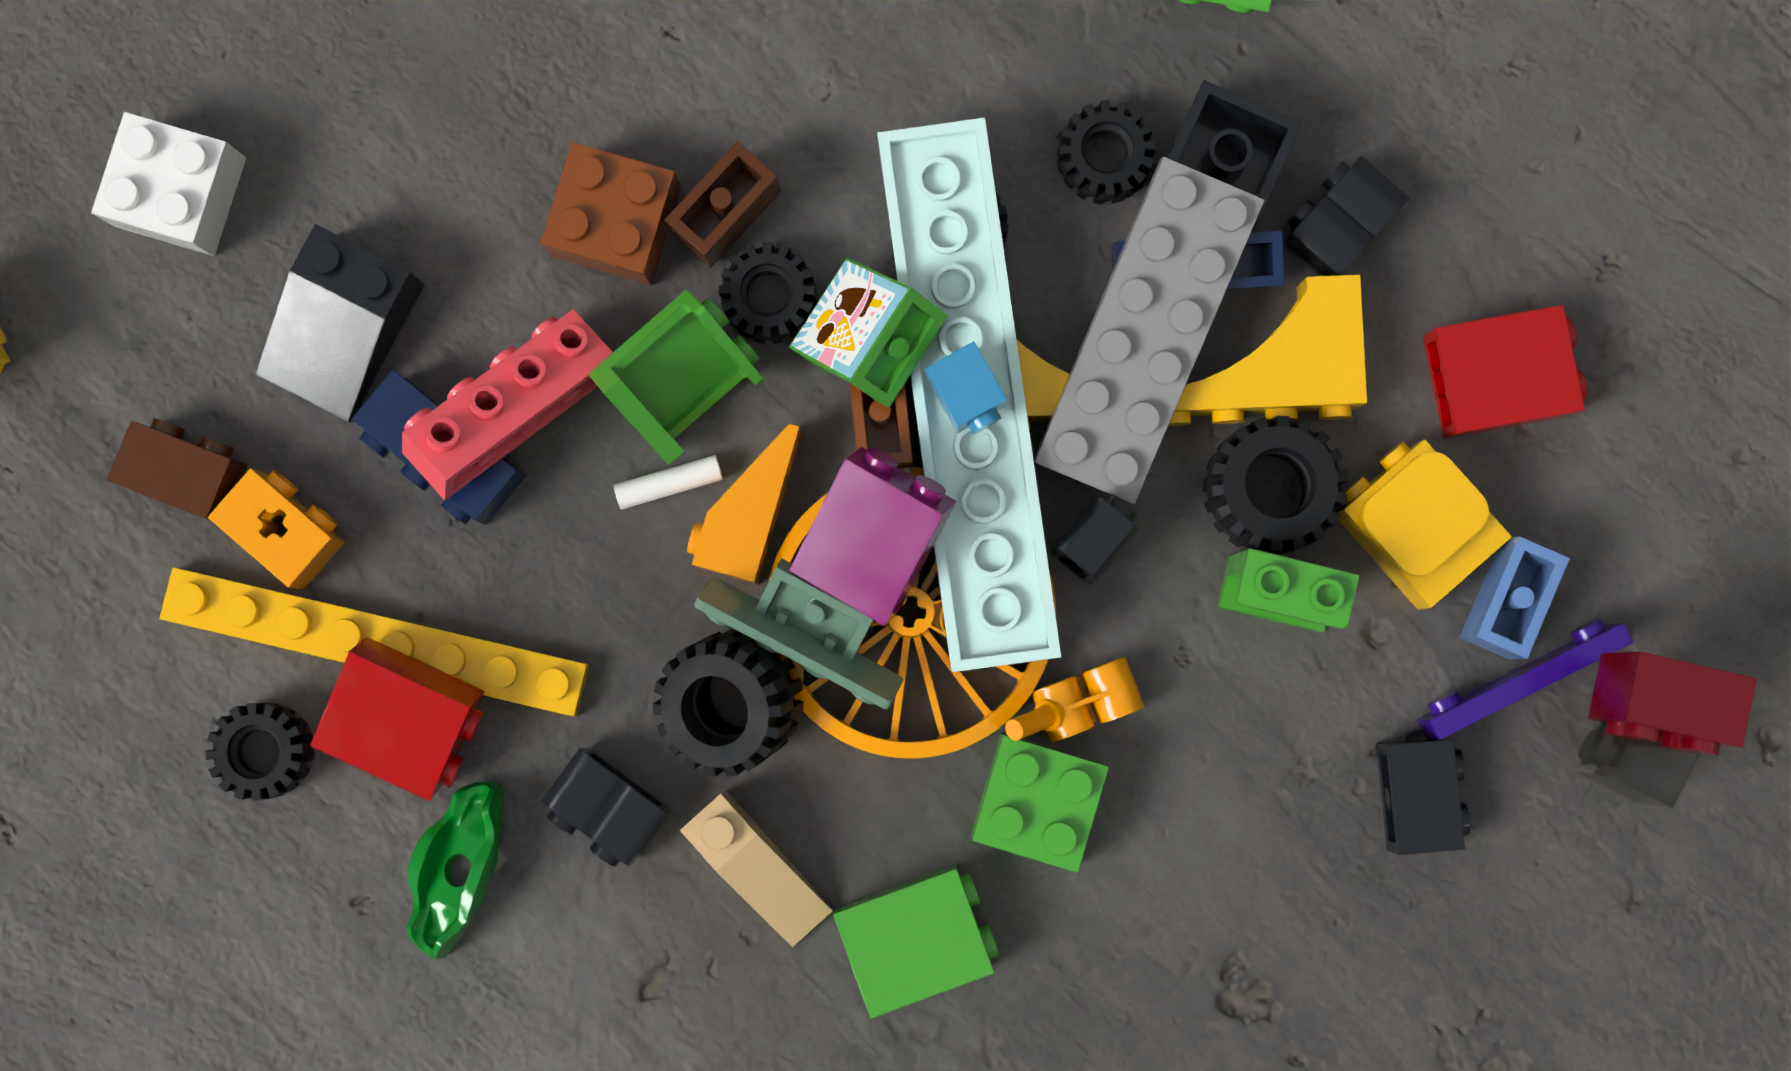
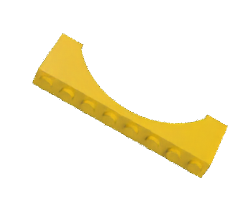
M1360 275L1306 277L1296 287L1297 301L1282 323L1263 344L1231 367L1203 380L1185 385L1168 426L1191 424V416H1212V424L1245 422L1244 414H1265L1266 420L1273 419L1276 416H1289V421L1298 420V412L1319 411V420L1351 418V410H1356L1367 403ZM1017 340L1030 431L1031 423L1050 421L1069 374L1044 361Z

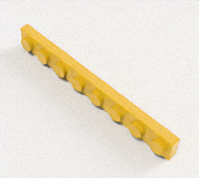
M172 567L159 618L160 620L343 663L348 652L364 638L369 637L483 690L484 696L573 717L578 715L590 665Z

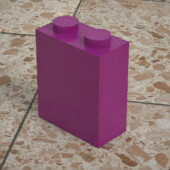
M860 447L845 458L789 571L885 626L900 610L957 501L945 495V488L935 480L921 475L914 477L896 467L897 461L888 453L876 448L865 449Z

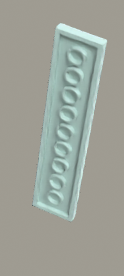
M985 118L877 132L897 281L913 288L948 315L910 376L924 476L941 484L946 490L945 495L957 501L934 544L951 672L1060 658L1061 651ZM973 341L976 343L1007 398L1005 407L998 410L1002 419L974 435L969 427L959 433L956 432L925 377L926 367Z

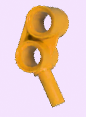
M1125 656L1081 673V676L1076 677L1075 675L1033 691L1031 695L1036 705L1034 710L1009 720L1006 723L1005 730L1008 737L1014 741L1045 730L1049 742L1053 743L1094 727V722L1099 721L1100 724L1138 711L1144 708L1145 705Z

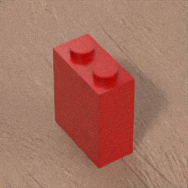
M1563 305L1437 327L1423 336L1443 440L1565 418L1585 410L1583 401L1587 399V383L1583 372L1576 369L1572 350L1575 349L1577 343L1576 329L1573 321L1570 318H1566Z
M366 637L348 652L310 746L430 801L443 785L451 788L460 773L465 759L457 754L463 740L471 742L480 727L485 712L477 708L484 691Z

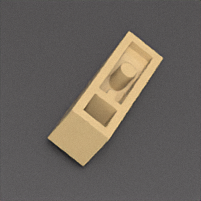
M727 790L718 795L680 830L711 867L792 947L833 911Z

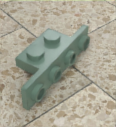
M783 558L776 566L760 600L717 577H712L697 596L694 607L706 613L707 617L714 623L734 628L754 639L761 648L769 652L780 653L803 665L804 669L811 675L822 679H829L846 688L858 700L866 704L877 705L886 710L889 709L903 682V678L900 675L857 653L873 620L790 572L792 563Z

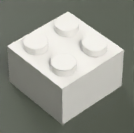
M124 112L91 214L114 227L215 256L246 157L225 141Z

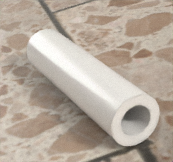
M712 455L620 482L613 486L619 507L623 510L722 481L723 475L717 456Z

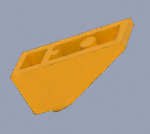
M788 424L710 508L706 514L704 524L695 522L687 546V553L694 554L692 565L758 585L801 439L802 431L799 426Z

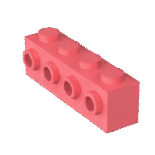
M574 309L560 319H557L555 316L550 317L535 329L532 339L520 348L516 349L514 346H511L498 354L491 362L490 369L477 379L467 377L456 384L449 392L448 399L434 410L424 408L414 414L407 421L402 432V454L444 500H447L596 389L598 386L588 374L611 355L613 351Z

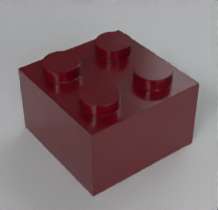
M1641 651L1601 653L1588 719L1607 723L1605 734L1637 741L1643 739L1661 742V747L1692 754L1699 752L1719 756L1721 746L1743 748L1757 678Z

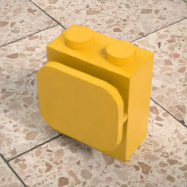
M1425 439L1410 447L1402 441L1379 461L1384 470L1369 482L1362 476L1343 492L1348 493L1346 503L1338 509L1337 514L1340 515L1339 522L1417 610L1429 609L1512 536L1489 512L1484 496L1449 457L1436 452Z

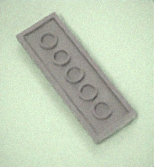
M1166 157L1160 159L1033 460L1035 463L1135 504L1264 203V199Z

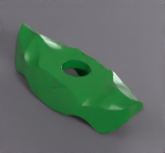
M491 781L475 782L457 790L452 795L449 809L445 815L424 832L413 851L408 867V884L414 904L413 912L406 926V932L417 949L435 961L445 958L463 936L469 923L484 902L487 887L499 858V835L502 825L504 792L499 783ZM464 855L470 860L472 866L466 883L459 887L451 879L450 868L458 856Z

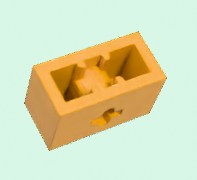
M250 468L211 512L208 518L289 588L304 590L346 541L333 531L338 526V523L329 514L315 504H312L308 509L294 497L298 488L276 470H272L268 475L267 473ZM278 516L285 517L282 523L288 531L284 535L277 534L279 526L274 520Z

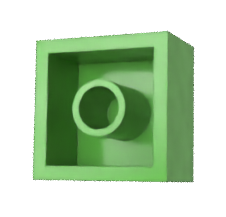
M1000 734L970 835L972 841L1078 873L1109 767L1025 740L1014 741L1008 735Z

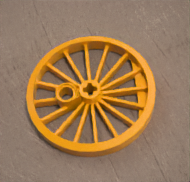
M908 467L912 470V476H924L923 468ZM827 494L815 502L792 527L777 553L769 580L782 558L793 564ZM935 561L920 588H918V574L902 606H905L907 598H916L918 608L926 610L925 619H916L914 627L907 628L903 626V617L894 615L886 627L863 643L857 653L863 655L891 632H894L877 661V664L884 667L898 641L903 637L898 675L903 678V682L895 696L889 738L876 737L851 726L853 719L863 704L857 698L844 720H839L827 711L814 698L813 692L828 682L829 679L818 678L809 686H806L804 684V667L793 660L792 662L796 668L788 673L791 681L801 679L803 690L796 694L794 699L804 701L803 712L830 735L850 746L881 756L927 758L966 748L986 738L1003 726L1015 715L1032 694L1044 672L1048 659L1028 662L1023 672L1010 665L995 666L1016 678L1017 684L1006 699L996 709L991 711L960 671L951 672L949 656L929 631L931 629L947 639L942 600L933 602L934 599L941 595L940 586L929 594L927 593L938 574ZM1050 574L1052 594H1053V601H1054V608H1055V615H1056L1055 593H1054V587H1053L1052 577H1051V574ZM873 620L870 628L881 624ZM921 636L926 639L984 715L980 721L954 734H947ZM911 638L914 641L939 737L936 739L923 741H901L898 739ZM780 653L777 654L782 662L788 659V657Z

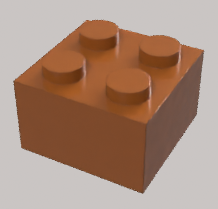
M571 142L540 244L551 257L652 285L669 229L665 218L675 209L681 184L672 170Z

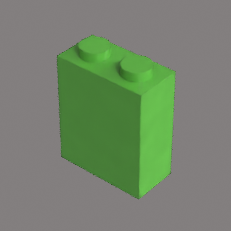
M956 864L834 909L833 916L870 1019L994 974L990 959L1000 956L989 924L978 928L971 907L980 905L981 902L970 873L960 876Z

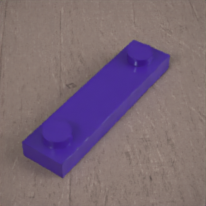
M1601 619L1591 621L1570 632L1574 639L1573 641L1462 697H1459L1457 691H1453L1427 704L1430 713L1416 720L1426 739L1441 740L1600 660L1601 653H1614L1634 642L1624 623L1603 625Z

